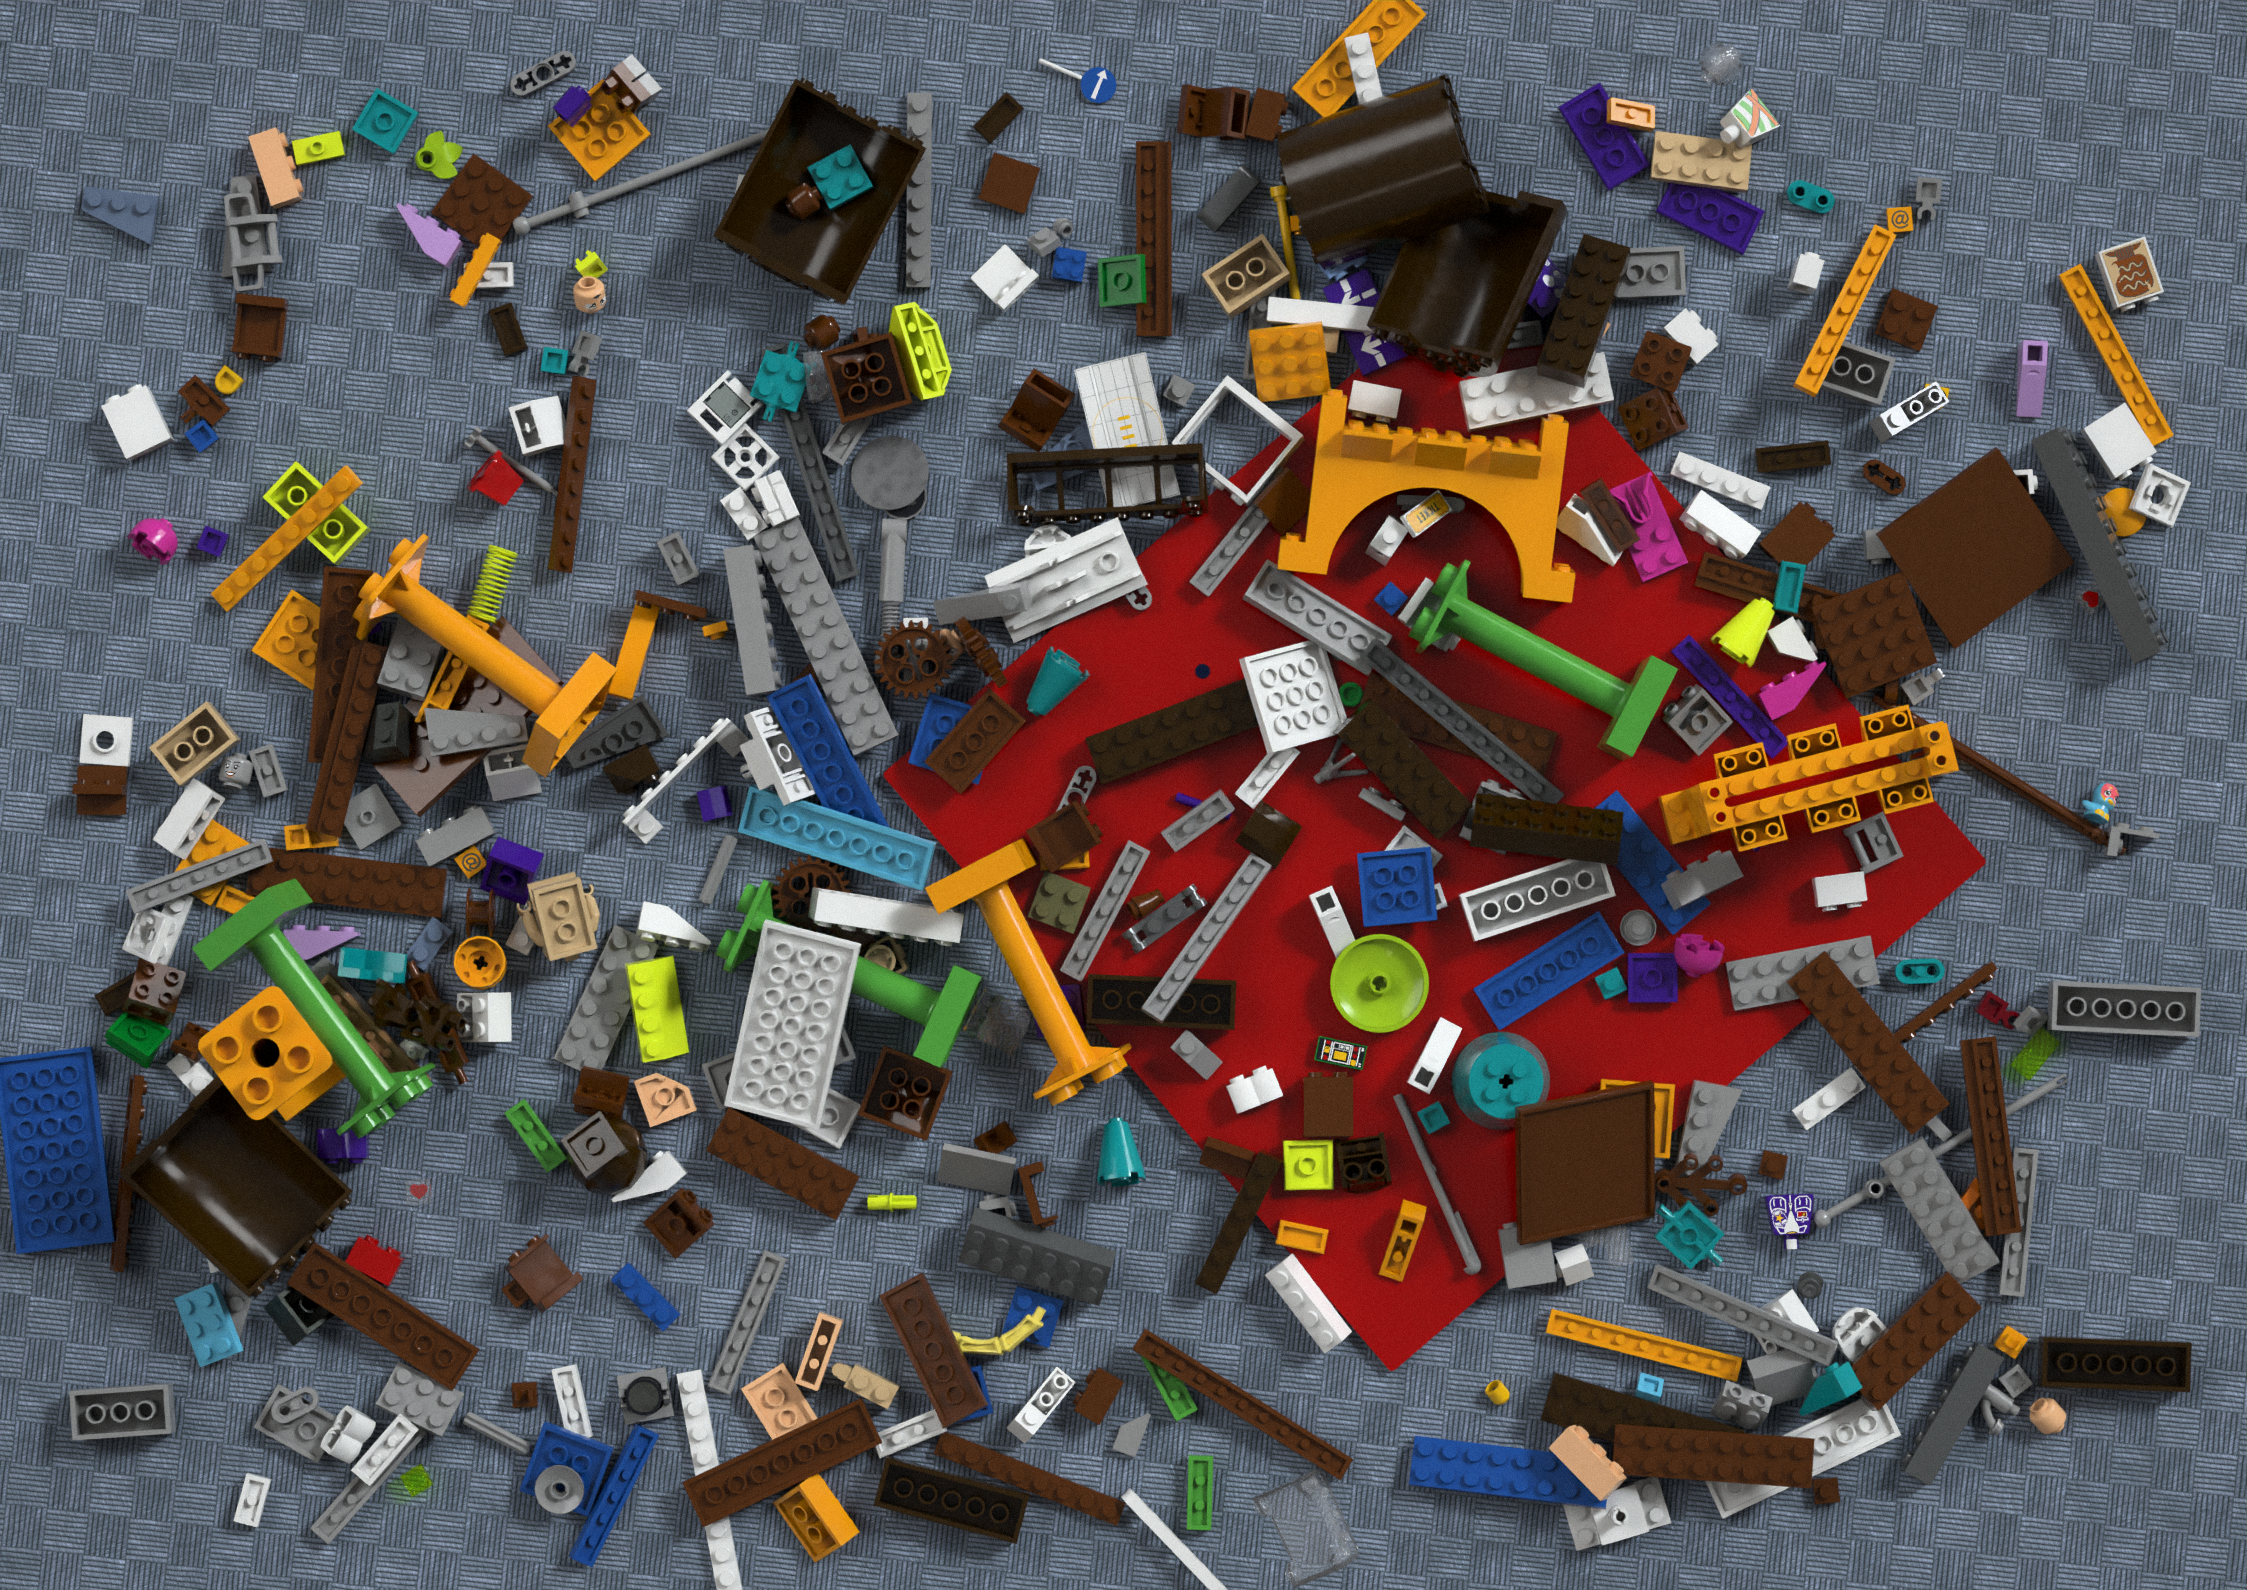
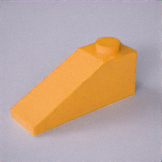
M1403 1199L1379 1275L1403 1281L1424 1222L1426 1206Z

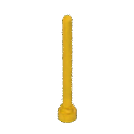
M1287 185L1275 186L1270 188V195L1274 202H1277L1285 263L1291 280L1288 281L1291 299L1300 300L1286 203V194L1289 193Z

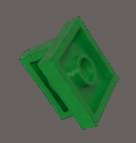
M124 1012L106 1031L104 1037L108 1039L106 1044L148 1069L153 1063L159 1048L169 1038L172 1031L159 1023Z

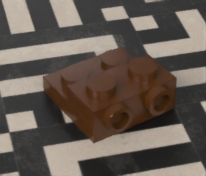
M683 1187L643 1222L675 1260L715 1225L712 1221L713 1215L706 1208L701 1209L696 1203L697 1198L695 1194L690 1190L685 1191Z

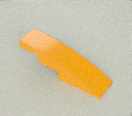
M635 604L616 664L617 671L610 687L609 695L632 701L646 661V654L654 634V627L661 607L652 605L651 609H647Z

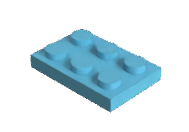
M218 1281L174 1298L200 1367L244 1351Z

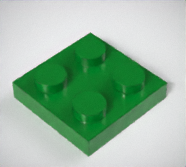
M1144 254L1098 259L1099 307L1110 308L1147 303Z

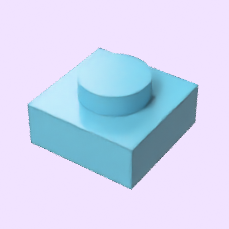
M1641 1372L1635 1396L1659 1403L1664 1379Z

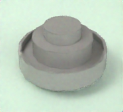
M1633 910L1623 916L1620 922V933L1627 943L1641 946L1653 939L1656 933V923L1648 912Z

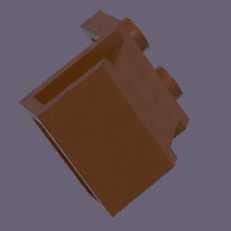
M1189 84L1182 85L1177 133L1195 138L1220 137L1222 141L1244 140L1250 91L1236 87L1205 89Z
M1034 368L1024 381L1011 408L1000 421L998 428L1033 450L1040 452L1053 434L1060 418H1063L1075 393Z

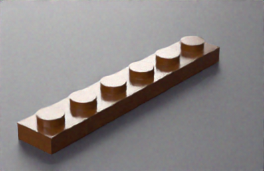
M1988 961L1892 1034L1899 1042L1903 1040L1904 1043H1907L1917 1035L1914 1031L1919 1027L1927 1028L1936 1021L1934 1016L1942 1011L1945 1014L1956 1006L1954 1001L1958 998L1966 999L1975 992L1973 987L1978 983L1982 982L1984 985L1995 977L1993 972L1998 968L1992 961Z

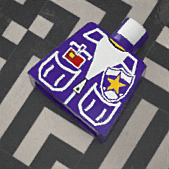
M1813 1194L1764 1196L1772 1235H1783L1784 1249H1799L1798 1234H1809Z

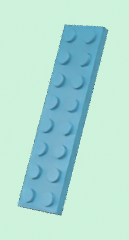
M753 784L749 786L738 829L740 833L921 891L925 888L936 847V842L804 800L784 806L777 792L769 789L759 791L758 786Z

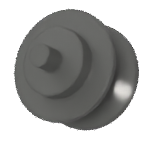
M1814 1272L1803 1273L1799 1277V1284L1797 1286L1799 1294L1805 1298H1817L1822 1292L1823 1279Z

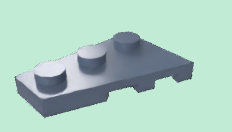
M85 186L82 203L83 212L152 246L159 201L158 196Z
M1085 419L1081 422L1079 426L1068 433L1049 451L1093 449L1087 420ZM1090 470L1064 471L1063 481ZM1056 472L1030 473L1037 492L1057 484Z

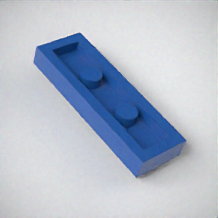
M629 1262L611 1279L663 1332L681 1315Z

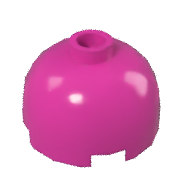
M156 518L143 519L134 526L127 536L128 539H133L134 542L131 545L140 554L149 560L152 559L153 555L160 559V564L162 565L168 564L178 547V539L172 529L173 525L163 518L160 520Z
M1681 934V938H1676L1674 946L1675 961L1680 968L1686 971L1688 976L1700 977V975L1709 974L1721 962L1725 949L1723 944L1717 940H1714L1713 944L1702 940V935Z

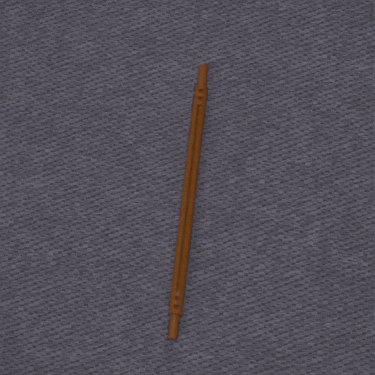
M1878 693L1871 700L1885 710L1902 706L1894 703H1883L1884 697ZM1910 711L1915 728L1931 724ZM1950 736L1956 757L2096 844H2103L2108 847L2109 837L2107 832ZM2123 846L2121 853L2117 852V854L2123 856L2127 848Z

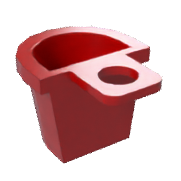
M497 450L479 468L466 489L471 493L476 491L503 507L524 480L501 457L503 453Z

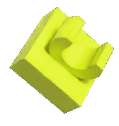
M589 250L586 251L588 256L580 261L577 258L575 260L577 264L575 267L583 277L592 276L598 278L608 270L598 255Z

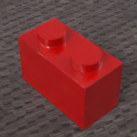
M368 1234L366 1237L359 1236L345 1262L375 1280L390 1286L405 1260L400 1257L401 1252L391 1246H388L387 1249L378 1245L380 1242L378 1239Z

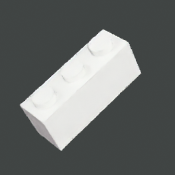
M1702 490L1692 498L1679 518L1689 530L1697 531L1704 536L1706 542L1711 545H1717L1724 550L1726 556L1738 561L1747 555L1761 531Z
M193 778L186 786L178 802L172 807L164 823L159 827L153 840L174 855L186 860L226 798Z

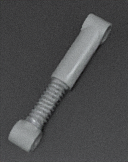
M882 519L879 602L884 604L881 605L883 607L881 609L883 611L881 613L883 621L880 622L883 624L880 626L882 628L880 631L882 633L880 635L882 637L880 639L881 642H886L883 636L884 633L890 636L893 634L891 631L892 626L897 631L899 630L897 627L900 626L897 625V622H900L897 619L900 617L898 616L900 613L898 612V609H900L898 605L903 603L907 519ZM895 647L891 654L892 657L899 659L901 658V654L897 650L899 647ZM875 665V671L881 668V666ZM875 672V677H883V676H884V674H882V675H877L876 672Z

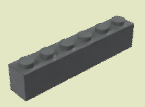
M1977 1342L1973 1346L1970 1344L1963 1354L1965 1360L1962 1366H1957L1950 1377L1953 1379L1949 1388L1945 1387L1940 1393L1938 1400L1941 1402L1937 1409L1932 1408L1926 1418L1928 1422L1924 1431L1919 1430L1913 1441L1916 1445L1912 1452L1907 1451L1901 1461V1464H1903L1901 1470L1931 1486L2004 1360L2002 1356Z

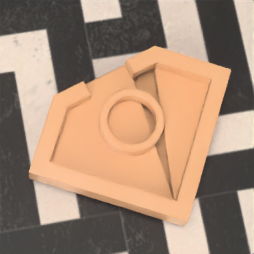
M659 1073L634 1081L650 1127L697 1111L689 1087Z

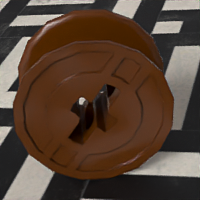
M468 888L466 897L467 937H471L473 925H488L490 937H493L496 921L494 889L490 890L489 901H473L472 889Z

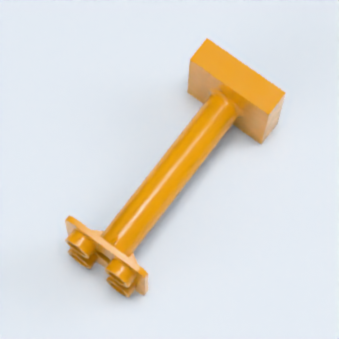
M422 534L414 544L404 538L390 555L388 562L392 566L384 578L375 572L359 592L358 596L363 600L353 614V617L360 622L356 637L362 641L384 615L396 612L540 716L533 727L522 762L546 778L603 709L617 668L593 652L565 687H561L420 585V568L429 537Z
M1026 837L933 883L925 889L938 915L968 899L976 902L1057 1061V1065L1045 1084L1033 1093L1035 1100L1046 1095L1050 1104L1054 1106L1074 1096L1079 1090L1084 1088L1080 1077L1090 1073L1095 1084L1121 1072L1123 1068L1128 1066L1123 1055L1132 1047L1129 1042L1118 1048L1089 1045L1008 886V880L1011 877L1039 863Z
M276 986L264 989L205 1034L198 1043V1049L246 1114L254 1120H261L277 1109L286 1122L292 1121L347 1079L333 1061L330 1052L283 990Z

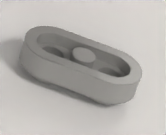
M312 1387L300 1388L277 1400L271 1409L272 1416L279 1423H288L314 1410L319 1404V1394ZM305 1394H308L311 1397V1402L309 1404L303 1401V1396ZM282 1406H287L289 1408V1413L287 1415L282 1414Z

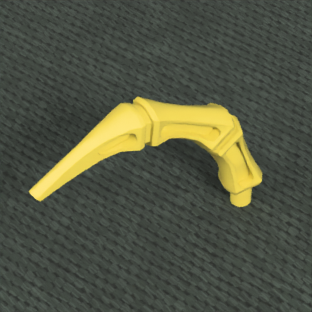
M1038 1306L1033 1315L1027 1314L1016 1327L1000 1337L980 1340L961 1336L959 1332L953 1331V1334L963 1354L1002 1356L1005 1352L1010 1353L1028 1336L1043 1327L1044 1323L1041 1319L1046 1310Z

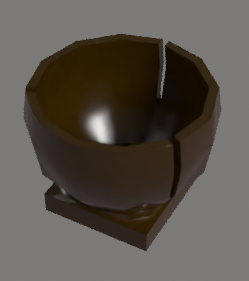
M599 1111L561 1139V1142L568 1151L567 1159L575 1180L592 1193L613 1196L633 1187L645 1171L648 1158L646 1152L648 1151L641 1133L625 1119L608 1117Z

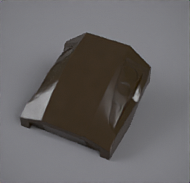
M1261 800L1235 842L1277 868L1302 826Z
M1384 1132L1376 1136L1340 1141V1139H1335L1343 1192L1358 1194L1378 1191L1392 1185Z

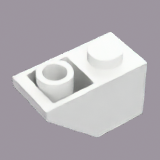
M1791 617L1767 631L1766 636L1777 654L1809 663L1818 659L1815 655L1818 653L1817 648L1811 640H1806L1803 635L1806 631L1799 619L1795 621Z

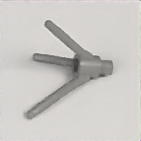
M1338 738L1325 766L1320 769L1321 772L1313 777L1320 784L1325 780L1329 781L1333 777L1368 774V770H1339L1340 767L1352 760L1356 754L1351 753L1335 764L1334 759L1342 744V741Z

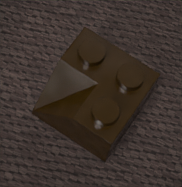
M647 744L602 767L618 795L625 794L626 797L639 790L637 786L645 782V784L650 785L660 778L659 774L663 773L655 755Z

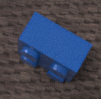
M1062 247L1056 248L1052 279L1082 284L1087 252Z

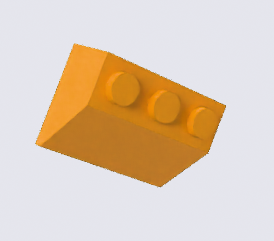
M819 1473L803 1480L773 1502L815 1563L844 1545L860 1532Z

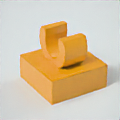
M2006 1325L1993 1346L2011 1358L2016 1359L2028 1338Z

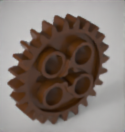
M965 617L956 621L955 624L963 635L961 640L966 646L965 650L971 658L975 655L977 656L973 659L977 668L981 669L986 677L990 675L998 688L1008 683V680L1000 670L1003 666L997 659L999 656L993 647L986 649L990 646L986 637L982 636L977 628L973 629Z
M910 620L909 627L905 628L904 624L900 622V630L897 631L892 626L891 631L893 634L891 636L886 633L883 634L886 642L878 641V645L882 650L874 651V654L880 657V659L874 661V665L881 666V668L875 672L877 675L884 674L880 682L881 684L889 682L886 688L887 691L896 688V697L901 692H904L905 700L909 698L910 694H913L915 700H918L919 693L928 698L927 691L931 690L936 694V685L944 687L941 681L942 678L950 679V676L945 671L953 670V666L947 664V661L953 660L954 657L946 653L952 650L951 646L943 645L948 640L947 637L938 638L941 630L938 629L934 633L932 632V624H929L925 629L923 628V621H920L918 626L914 627L913 621ZM919 639L928 641V647L923 651L915 648V643ZM906 640L910 641L915 657H920L917 660V664L922 676L921 681L917 679L912 663H907V661H910V655L905 644ZM895 647H902L905 649V654L903 657L896 659L892 657V650ZM927 662H933L936 665L935 671L931 674L923 672V665ZM903 670H910L913 673L910 681L903 682L899 679V675Z
M809 854L807 855V860L803 862L801 857L798 856V864L795 865L789 861V870L781 868L784 876L775 877L780 882V885L772 887L778 891V894L772 895V899L779 900V903L774 905V909H782L778 917L787 916L785 921L787 924L794 922V927L802 926V929L806 930L811 928L813 932H816L817 927H820L825 932L826 928L824 926H818L814 923L813 919L808 917L810 900L809 897L804 896L805 893L809 892L808 873L813 874V887L820 888L816 884V879L822 874L830 878V883L827 887L821 889L851 893V890L844 889V886L850 882L849 880H841L845 872H836L838 864L830 867V861L825 860L822 863L821 858L816 857L815 861H812ZM797 876L803 877L806 882L805 886L800 890L794 889L791 885L792 879ZM797 901H803L807 904V910L803 914H797L793 910V905Z

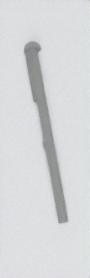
M1402 1093L1393 1096L1466 1263L1467 1267L1463 1270L1469 1275L1477 1274L1481 1269V1262L1458 1211L1453 1212L1445 1191L1435 1174L1437 1169L1432 1164Z

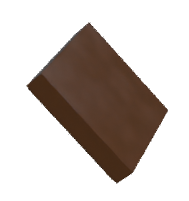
M994 152L978 200L1025 215L1040 168Z
M1285 468L1253 503L1280 535L1285 536L1286 532L1308 511L1310 493L1290 469Z

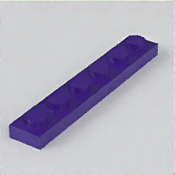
M1690 635L1671 651L1756 743L1763 742L1765 753L1771 759L1787 746V738Z

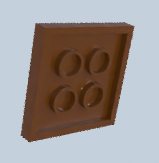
M473 153L431 213L479 247L481 244L479 241L486 233L502 241L513 227V220L521 216L534 196Z

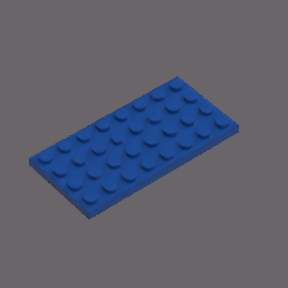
M93 1046L0 1058V1119L16 1253L22 1254L114 1242V1220Z

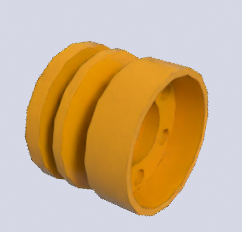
M475 936L468 938L459 945L454 956V967L456 974L465 985L473 989L486 990L502 981L507 969V959L503 949L496 941L484 936ZM481 957H483L488 965L478 970L475 961H480Z

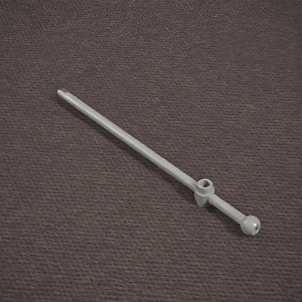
M769 129L587 197H583L582 191L568 195L570 201L568 204L530 218L524 216L515 218L512 223L516 234L526 235L531 227L574 212L576 219L590 214L588 207L593 204L761 143Z
M2067 1074L2059 1075L2005 1107L2006 1117L2067 1083L2069 1078L2057 1084V1080ZM1969 1127L1933 1148L1931 1151L1935 1158L1972 1138L1971 1128ZM1888 1176L1880 1180H1868L1864 1184V1189L1826 1211L1821 1209L1815 1211L1812 1215L1815 1226L1818 1229H1824L1829 1226L1830 1219L1868 1197L1879 1198L1883 1195L1884 1188L1891 1185L1892 1182ZM1873 1184L1877 1186V1191L1875 1193L1871 1191V1186Z

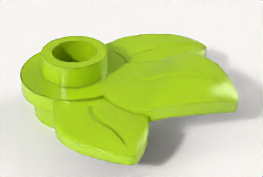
M437 131L427 136L424 147L415 156V162L423 171H432L438 178L450 179L458 174L453 163L460 158L463 148L456 143L445 142L443 132ZM427 155L432 157V161L429 164L423 161Z

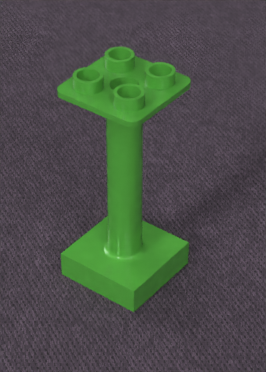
M1465 559L1458 568L1447 563L1431 593L1442 598L1436 611L1424 607L1408 635L1419 641L1415 652L1421 654L1427 646L1451 632L1612 716L1597 748L1621 761L1632 758L1678 669L1651 655L1641 661L1630 683H1627L1468 600L1466 571L1471 562Z
M295 878L266 888L192 949L210 972L240 961L248 953H252L274 984L283 990L330 1052L333 1061L359 1093L360 1099L353 1117L337 1129L336 1132L341 1136L352 1130L357 1138L361 1139L369 1132H374L396 1115L390 1107V1103L397 1110L407 1102H413L433 1086V1083L426 1075L436 1066L431 1062L416 1070L390 1073L285 937L280 928L313 902Z
M764 879L760 887L748 883L744 889L736 910L747 915L740 932L729 928L726 930L716 952V956L726 960L723 968L724 971L735 973L740 963L758 951L765 919L790 925L773 917L771 892L774 883ZM859 956L851 993L923 1025L925 1030L913 1056L943 1068L984 978L954 965L943 990L936 991Z

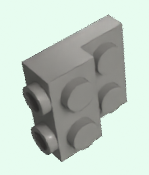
M1696 684L1694 687L1688 686L1681 693L1683 698L1677 704L1671 703L1664 710L1665 715L1661 719L1699 756L1733 721L1710 695Z
M1726 1380L1712 1405L1710 1414L1722 1420L1738 1424L1745 1429L1756 1431L1766 1419L1773 1398Z

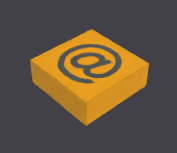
M1911 206L1886 209L1888 231L1892 233L1913 231Z
M475 845L454 859L468 879L483 870L487 863Z

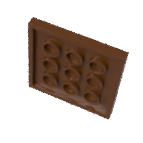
M1902 571L1810 606L1846 699L1938 663L1906 577Z

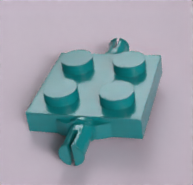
M790 341L786 354H777L766 350L751 390L750 397L761 400L767 405L762 418L765 421L770 412L768 422H772L776 409H785L796 413L812 366L801 363L795 358L800 344L796 343L793 351H791L794 341Z
M1687 1200L1679 1210L1673 1213L1663 1204L1657 1207L1655 1211L1665 1219V1223L1656 1232L1655 1238L1689 1269H1692L1700 1260L1706 1257L1715 1266H1719L1724 1259L1714 1251L1716 1243L1725 1234L1696 1206Z

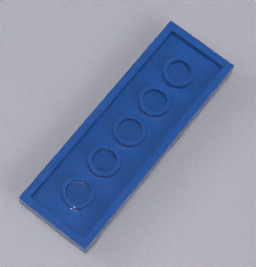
M1617 790L1595 807V809L1624 812L1618 864L1615 867L1672 935L1711 904L1704 896L1674 911L1661 884L1668 880L1666 877L1668 874L1676 870H1680L1683 873L1684 870Z
M1597 911L1476 986L1473 990L1497 1029L1501 1030L1625 952L1600 912Z

